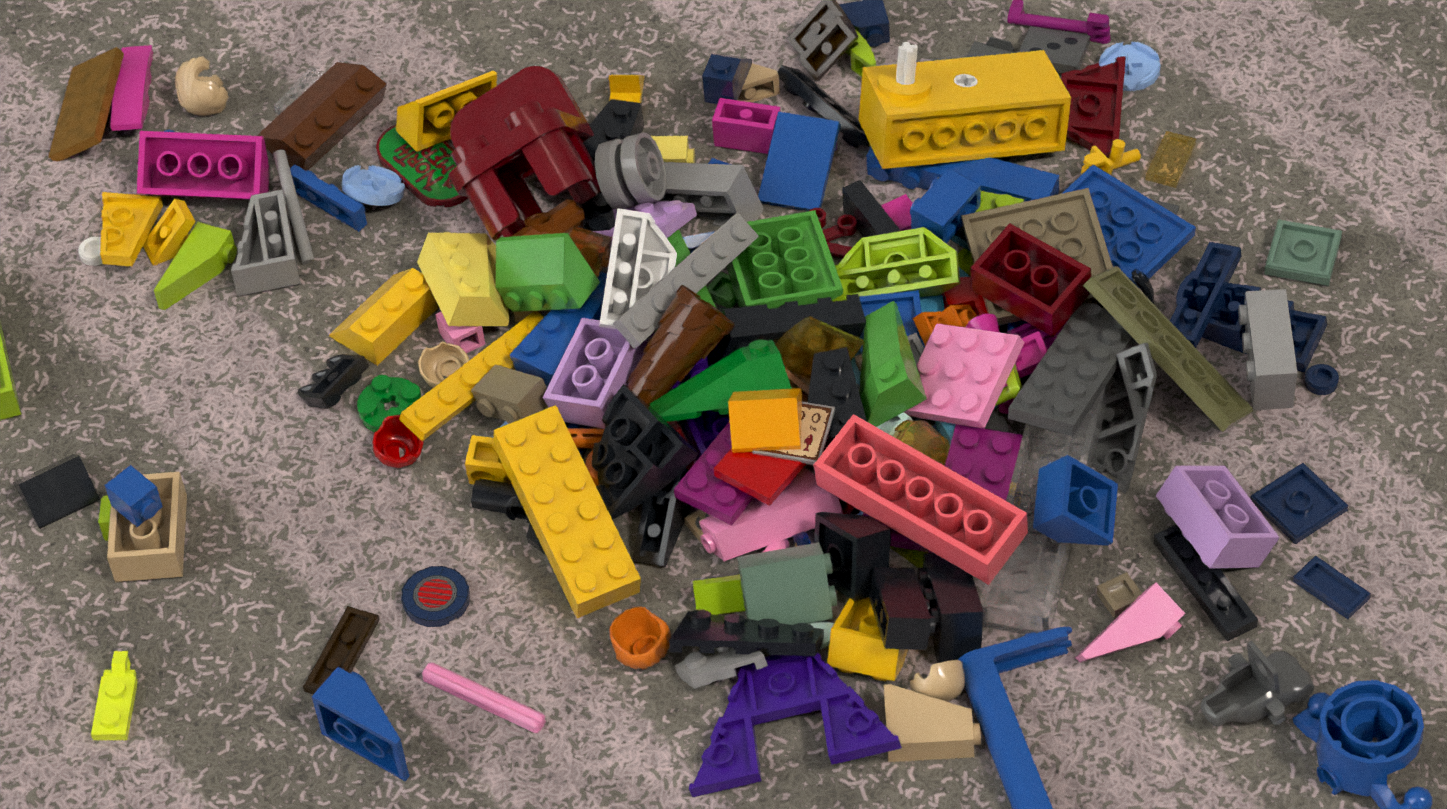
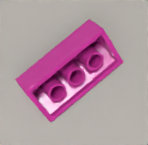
M158 131L139 132L137 194L250 200L251 195L269 192L270 168L263 136Z

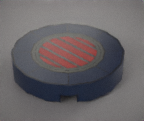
M430 566L417 571L408 578L402 588L401 601L406 614L416 624L426 627H442L450 624L449 622L455 618H460L465 613L470 604V590L465 577L457 570L445 566Z

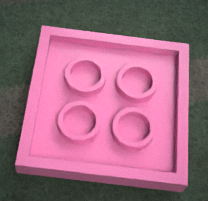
M936 323L916 365L927 399L906 410L904 413L910 417L984 429L1025 342L1019 335Z

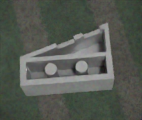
M1286 289L1246 291L1244 305H1239L1238 314L1240 325H1245L1246 333H1242L1243 353H1247L1248 361H1246L1247 381H1250L1253 410L1293 408L1297 366Z

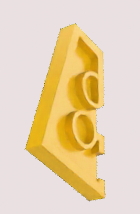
M102 192L103 209L101 218L103 225L100 244L102 264L133 267L163 207L161 196Z

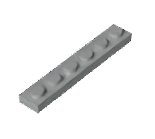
M737 212L619 317L613 325L635 349L659 328L658 322L681 285H685L697 293L759 236Z

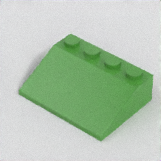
M815 210L748 221L747 223L759 237L726 266L739 307L767 304L768 309H772L791 301H797L798 305L816 304L818 298L831 297L832 301L843 294V287Z

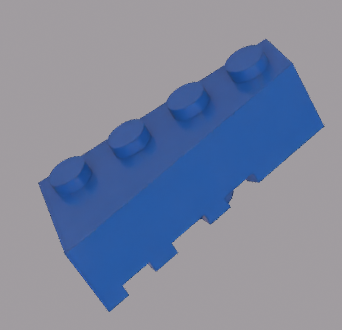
M591 267L600 283L581 308L551 310L509 354L515 370L542 378L548 387L581 319L600 320L607 278L606 273Z

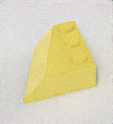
M428 233L417 263L448 326H508L509 308L505 305L502 296L495 288L496 245L489 236L484 233Z

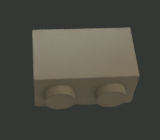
M496 364L471 389L477 402L476 407L481 414L489 418L493 417L506 421L509 424L548 408L543 399L547 387L542 378Z

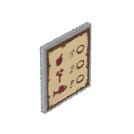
M802 402L801 449L752 451V453L814 465L824 452L835 407Z

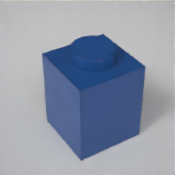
M131 465L104 485L111 506L136 527L147 519L152 518L163 507L157 486Z

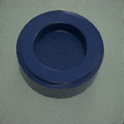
M1317 364L1311 366L1306 371L1305 386L1310 392L1316 395H1328L1333 393L1338 387L1339 375L1333 367L1326 364Z

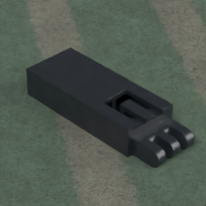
M861 180L842 188L843 213L856 218L857 230L862 237L901 231Z

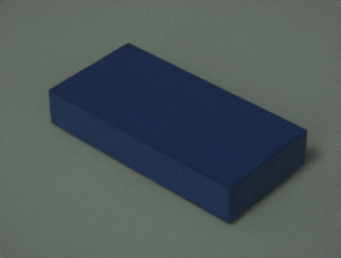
M1317 556L1313 557L1293 576L1294 583L1346 619L1352 617L1371 596L1370 592Z

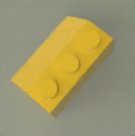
M494 70L397 107L396 131L416 152L451 139L450 128L456 113L497 86V73Z
M411 268L392 275L333 330L329 336L378 366L439 306L423 273Z

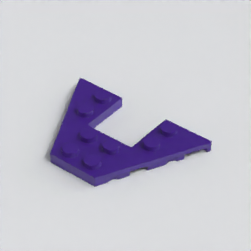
M818 652L816 656L771 655L765 657L767 666L757 670L755 663L741 666L738 673V682L732 687L728 696L729 704L723 717L718 718L710 737L711 745L703 752L701 757L703 763L694 783L689 784V791L693 798L761 782L754 725L820 709L822 711L828 756L832 765L901 749L902 746L899 737L892 734L880 721L879 716L873 710H870L865 705L864 700L838 677L837 672L822 660Z

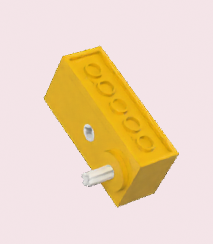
M903 42L902 46L898 47L897 64L863 67L858 121L882 169L1065 151L1071 96L1044 50L916 62L917 45Z

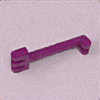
M1013 0L1010 5L1007 18L1009 24L1085 33L1090 35L1091 42L1107 44L1111 41L1108 15L1089 13L1087 21L1027 14L1024 11L1023 0Z

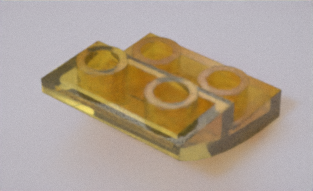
M808 316L788 330L775 345L781 354L786 369L811 379L815 353L847 347L851 361L864 342L861 338Z

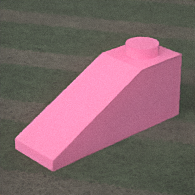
M1154 583L1083 649L1075 659L1081 663L1152 642L1162 636L1167 640L1182 626L1178 620L1185 612L1157 583Z

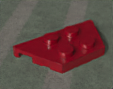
M1124 56L1117 57L1115 62L1100 66L1099 63L1086 66L1082 70L1075 69L1061 74V80L1071 96L1066 138L1090 151L1091 147L1096 145L1107 158L1110 156L1113 141L1119 139L1126 61Z

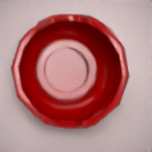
M400 415L386 417L380 428L374 433L372 440L375 457L384 465L396 469L413 464L420 456L424 441H421L399 420ZM399 448L405 452V455L400 457Z

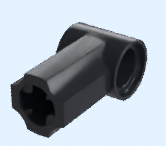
M481 478L475 481L472 489V508L505 513L510 520L518 518L527 520L526 523H530L512 484Z

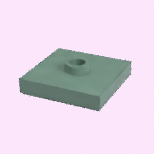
M1278 219L1264 274L1329 286L1342 239V231Z

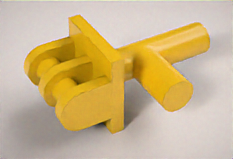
M1120 139L1113 141L1109 158L1095 145L1091 147L1090 154L1084 157L1081 174L1092 165H1095L1112 175L1114 169L1139 161L1141 154L1138 149L1124 152L1125 142Z

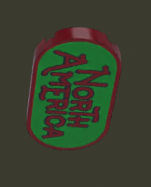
M396 125L388 128L380 135L376 144L379 162L384 168L399 175L401 183L422 203L432 207L438 205L446 208L459 205L468 199V197L458 194L448 177L449 173L457 165L451 156L454 149L447 142L443 141L416 152L396 131Z

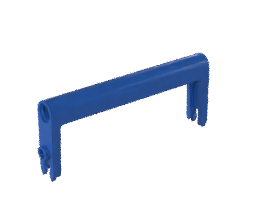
M1064 626L1039 633H1028L1021 638L967 652L958 659L963 663L965 690L978 723H980V728L1012 809H1053L999 674L1068 654L1067 647L1072 646L1071 640H1068V634L1073 632L1071 627Z

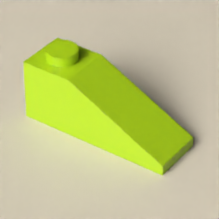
M200 222L196 223L154 289L159 309H168L222 273L226 265L235 260L237 247L230 230Z

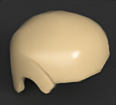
M443 341L435 347H426L418 360L420 375L431 388H434L446 379L443 376H450L467 363L469 356L460 346L447 344Z
M959 660L935 663L931 665L927 678H922L920 673H916L915 679L910 681L911 691L946 702L955 699L961 694L965 684L963 663Z

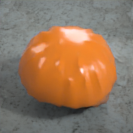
M638 606L625 610L614 619L610 626V639L616 658L625 666L633 669H648V667L659 663L660 659L664 658L667 654L671 638L669 627L664 620L645 607Z

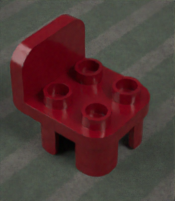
M542 66L526 67L461 108L454 116L450 135L456 149L451 153V156L457 166L449 173L448 177L458 194L469 198L492 240H498L501 235L503 237H511L526 227L525 219L533 214L543 212L524 180L534 173L537 175L545 191L552 196H556L568 189L577 203L584 204L601 193L596 177L595 163L583 144L584 141L594 136V133L563 79L556 72Z

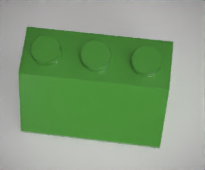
M568 233L500 237L496 241L495 288L502 296L505 305L512 312L580 309L600 283Z

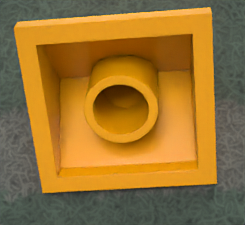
M801 388L738 391L732 393L728 406L733 453L801 449Z

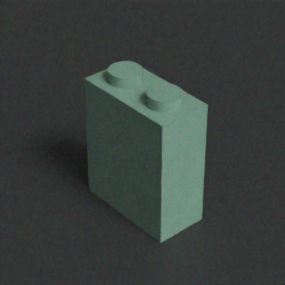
M820 543L737 557L747 619L760 621L769 618L775 619L779 623L790 625L833 619L832 607L837 606V597L834 585L828 586L827 574L833 573L829 553L823 554Z

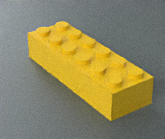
M552 406L495 429L494 448L575 616L580 618L639 593L641 577L557 406Z

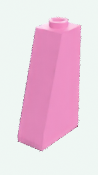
M804 467L770 506L754 498L733 525L711 515L699 521L703 532L700 539L709 554L714 553L723 561H727L768 546L771 543L779 542L814 529L815 513L830 512L843 514L839 498L816 484L815 474Z

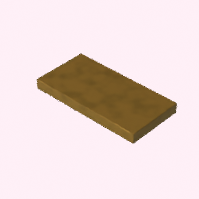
M118 47L72 68L48 156L51 160H64L101 143L124 55Z

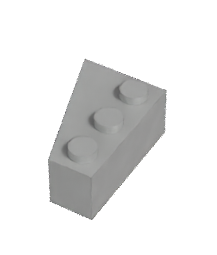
M664 162L667 178L666 192L659 201L670 202L679 200L684 203H694L696 214L714 220L713 225L721 227L737 212L748 222L758 220L764 210L743 165Z
M283 189L251 195L243 225V237L237 247L236 263L233 264L231 269L237 296L301 284Z

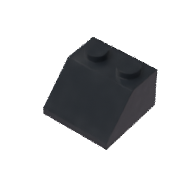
M830 512L815 513V543H820L823 554L829 553L833 573L827 574L828 585H834L837 591L853 601L868 598L873 567L890 568L891 528L870 516Z

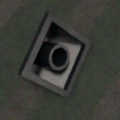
M75 454L13 482L39 529L100 500L80 456Z

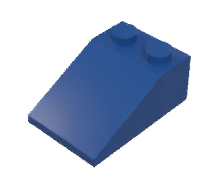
M337 667L312 695L322 735L406 781L409 777L401 739L368 687L365 679L356 672L349 673Z

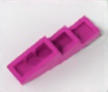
M152 45L122 47L121 49L124 55L112 100L111 131L142 129L149 108L148 90L151 84Z

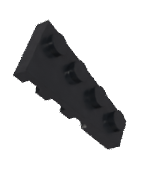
M694 610L687 612L671 636L669 652L682 653V646L700 647V653H715V648L732 647L736 650V654H750L759 651L761 648H767L769 655L816 656L824 641V629L814 628L807 623L790 625L782 624L775 619L769 618L759 621L745 619L744 616L739 614L721 616L711 614L707 610Z

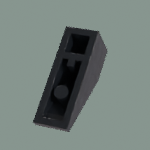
M685 468L666 487L643 502L632 558L634 563L666 567L685 523L684 518L688 516L691 505L675 498L674 488L687 474L688 469Z

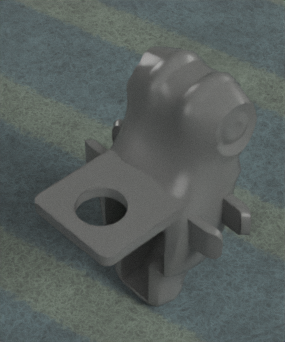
M1250 641L1247 643L1249 662L1240 653H1236L1228 658L1231 665L1229 667L1230 672L1221 679L1217 690L1205 696L1200 705L1201 711L1205 718L1217 727L1233 721L1251 723L1265 717L1273 725H1278L1286 720L1283 712L1290 703L1302 702L1313 693L1315 687L1309 672L1300 666L1296 657L1286 651L1274 652L1266 658L1255 643Z

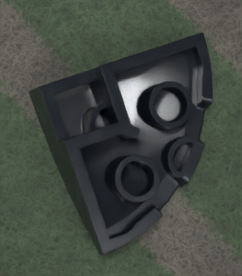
M624 384L615 394L602 417V422L606 427L601 441L594 443L592 454V467L598 473L599 485L596 488L611 518L615 519L650 499L674 480L699 454L672 426Z

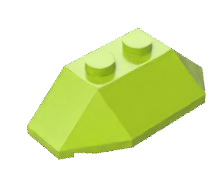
M925 227L863 237L843 257L840 263L835 265L843 287V294L832 301L846 300V295L853 294L868 296L919 290V297L938 296L960 284L957 251Z

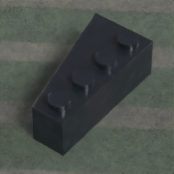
M858 294L846 295V300L834 302L831 301V297L818 298L816 304L798 305L797 301L785 302L784 305L768 309L767 304L724 309L723 314L736 326L718 345L722 359L739 348L749 346L753 341L773 340L781 354L784 365L812 366L815 353L847 347L851 361L865 327L866 319Z

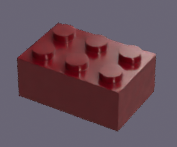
M1011 223L1005 227L970 267L973 292L1052 337L1055 336L1090 295V292L1083 285L1091 278V268Z

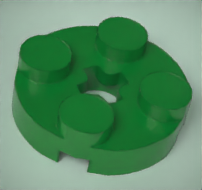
M387 375L374 377L371 384L361 392L358 398L357 409L359 418L367 429L376 432L386 417L400 415L402 411L422 397L420 387L404 378L389 377ZM395 401L397 407L385 410V403Z

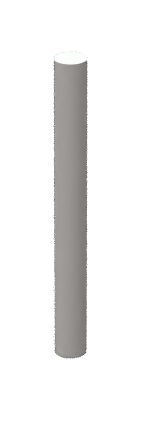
M277 150L273 153L302 264L314 263L313 252L285 150Z

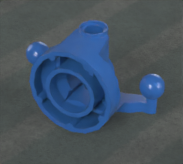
M1377 680L1355 681L1338 688L1331 696L1327 693L1319 692L1309 698L1307 709L1292 718L1296 727L1317 743L1316 751L1319 765L1316 770L1317 776L1321 783L1325 781L1333 789L1331 792L1333 795L1344 790L1362 796H1371L1380 809H1430L1432 807V796L1424 787L1415 786L1408 789L1403 798L1404 803L1400 804L1387 786V775L1405 768L1418 755L1424 731L1421 709L1411 695L1396 685ZM1373 737H1376L1378 742H1372Z

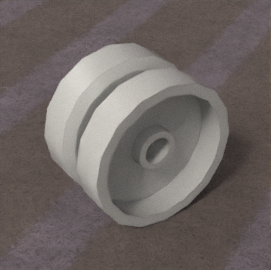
M642 132L624 138V140L614 139L598 145L595 153L596 177L600 190L611 208L615 210L617 208L627 209L634 207L638 202L642 204L659 201L664 197L667 182L665 165L656 142L649 134Z

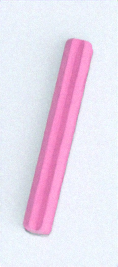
M428 663L422 672L424 682L533 733H539L545 725L546 720L543 713L435 663Z

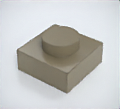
M1127 572L1097 586V596L1114 619L1142 594Z

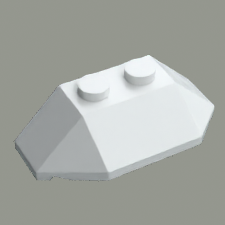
M617 208L599 327L616 329L613 323L675 268L677 252L664 233L655 224V220L650 213Z

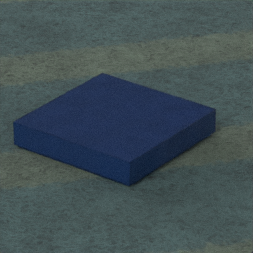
M1301 463L1250 496L1254 505L1294 544H1297L1348 511V504L1304 463Z

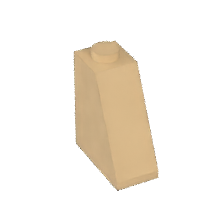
M892 684L884 685L886 727L894 736L897 735L902 746L901 749L888 752V762L974 757V745H981L980 723H973L972 709Z

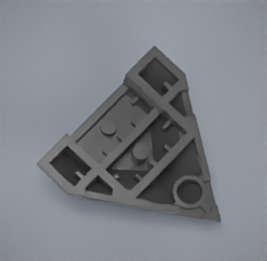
M1142 343L1116 354L1119 366L1073 436L1063 434L1067 437L1065 441L1101 473L1108 471L1118 479V488L1124 494H1126L1130 487L1157 377L1148 343Z

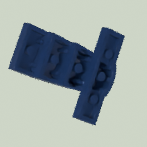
M1209 242L1195 271H1192L1185 277L1179 286L1176 295V309L1170 322L1195 348H1197L1201 338H1205L1243 353L1242 333L1246 332L1245 325H1240L1238 308L1239 305H1244L1246 291H1261V287L1229 283L1242 257L1241 247ZM1287 300L1297 371L1305 373L1327 327V318L1322 315L1296 311L1294 309V301Z

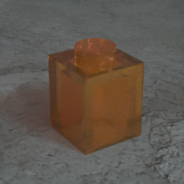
M574 226L569 236L598 277L603 268H608L611 253V248L609 247L612 237Z

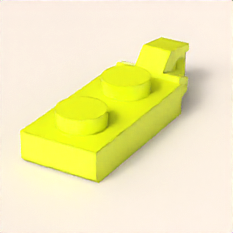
M114 651L111 670H104L103 676H101L91 731L93 740H128L138 683L136 670H130L131 663L128 651Z

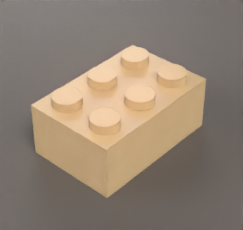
M180 472L143 474V476L157 486L163 507L152 518L147 519L138 527L111 506L107 559L115 582L183 577L187 494Z

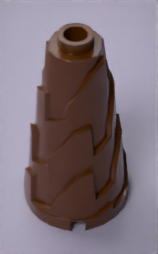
M681 285L676 291L674 299L658 322L659 328L644 348V355L626 382L627 387L649 406L650 403L665 395L678 380L681 382L701 358L705 359L736 326L722 312L709 302H705L701 299L700 295L685 285Z

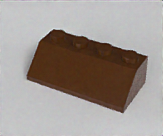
M336 62L257 136L264 137L266 149L272 154L277 150H285L290 168L295 164L307 171L383 101L387 83L365 65Z

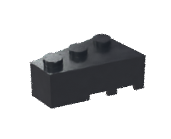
M611 99L590 123L594 136L584 141L583 144L594 163L595 153L599 144L614 139L624 140V138L630 135L642 133L644 121L641 103Z
M847 347L815 353L813 357L808 403L835 407L824 451L853 414L867 421Z
M935 553L923 554V568L917 569V578L919 582H923L924 598L929 599V613L935 617V634L932 639L936 661L940 663L958 660L965 653L980 649L982 646L984 611L973 576Z

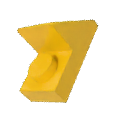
M609 75L610 100L641 103L644 75Z
M174 198L143 245L153 266L175 258L189 236L188 232L196 222L183 200Z

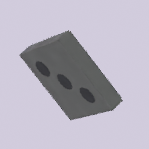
M1030 26L1019 52L1044 50L1059 74L1075 69L1079 70L1090 44V35Z

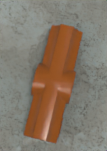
M566 199L548 212L529 216L524 222L526 227L512 236L569 233L581 225V221L585 219L583 209L577 205L575 200Z

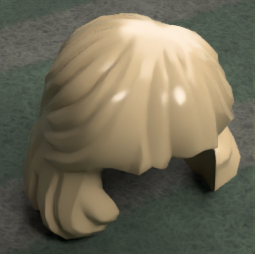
M204 56L191 58L189 61L183 62L175 76L177 97L180 105L187 112L198 116H210L221 113L228 99V93L222 87L223 82L220 77H217V75L198 77L200 72L209 69L210 61Z

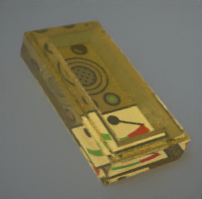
M1166 131L1146 173V180L1176 188L1195 148L1196 138Z

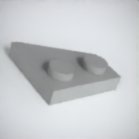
M732 647L715 648V653L693 652L686 656L684 661L675 665V669L679 677L695 689L717 680L737 676L735 670L737 667L755 663L758 670L766 667L767 662L764 654L760 651L750 654H736V650Z

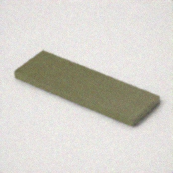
M1118 266L1091 277L1083 285L1139 345L1148 343L1151 356L1156 363L1222 432L1241 422L1254 411L1249 403Z

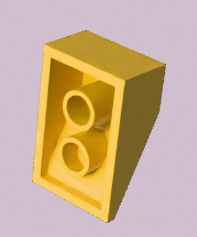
M869 597L858 601H853L849 598L831 628L827 664L844 673L856 672L869 675L879 681H895L903 667L908 649H885Z

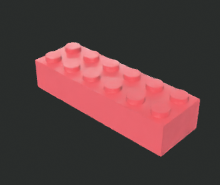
M854 414L814 463L816 484L819 487L988 585L1028 534L1027 513Z

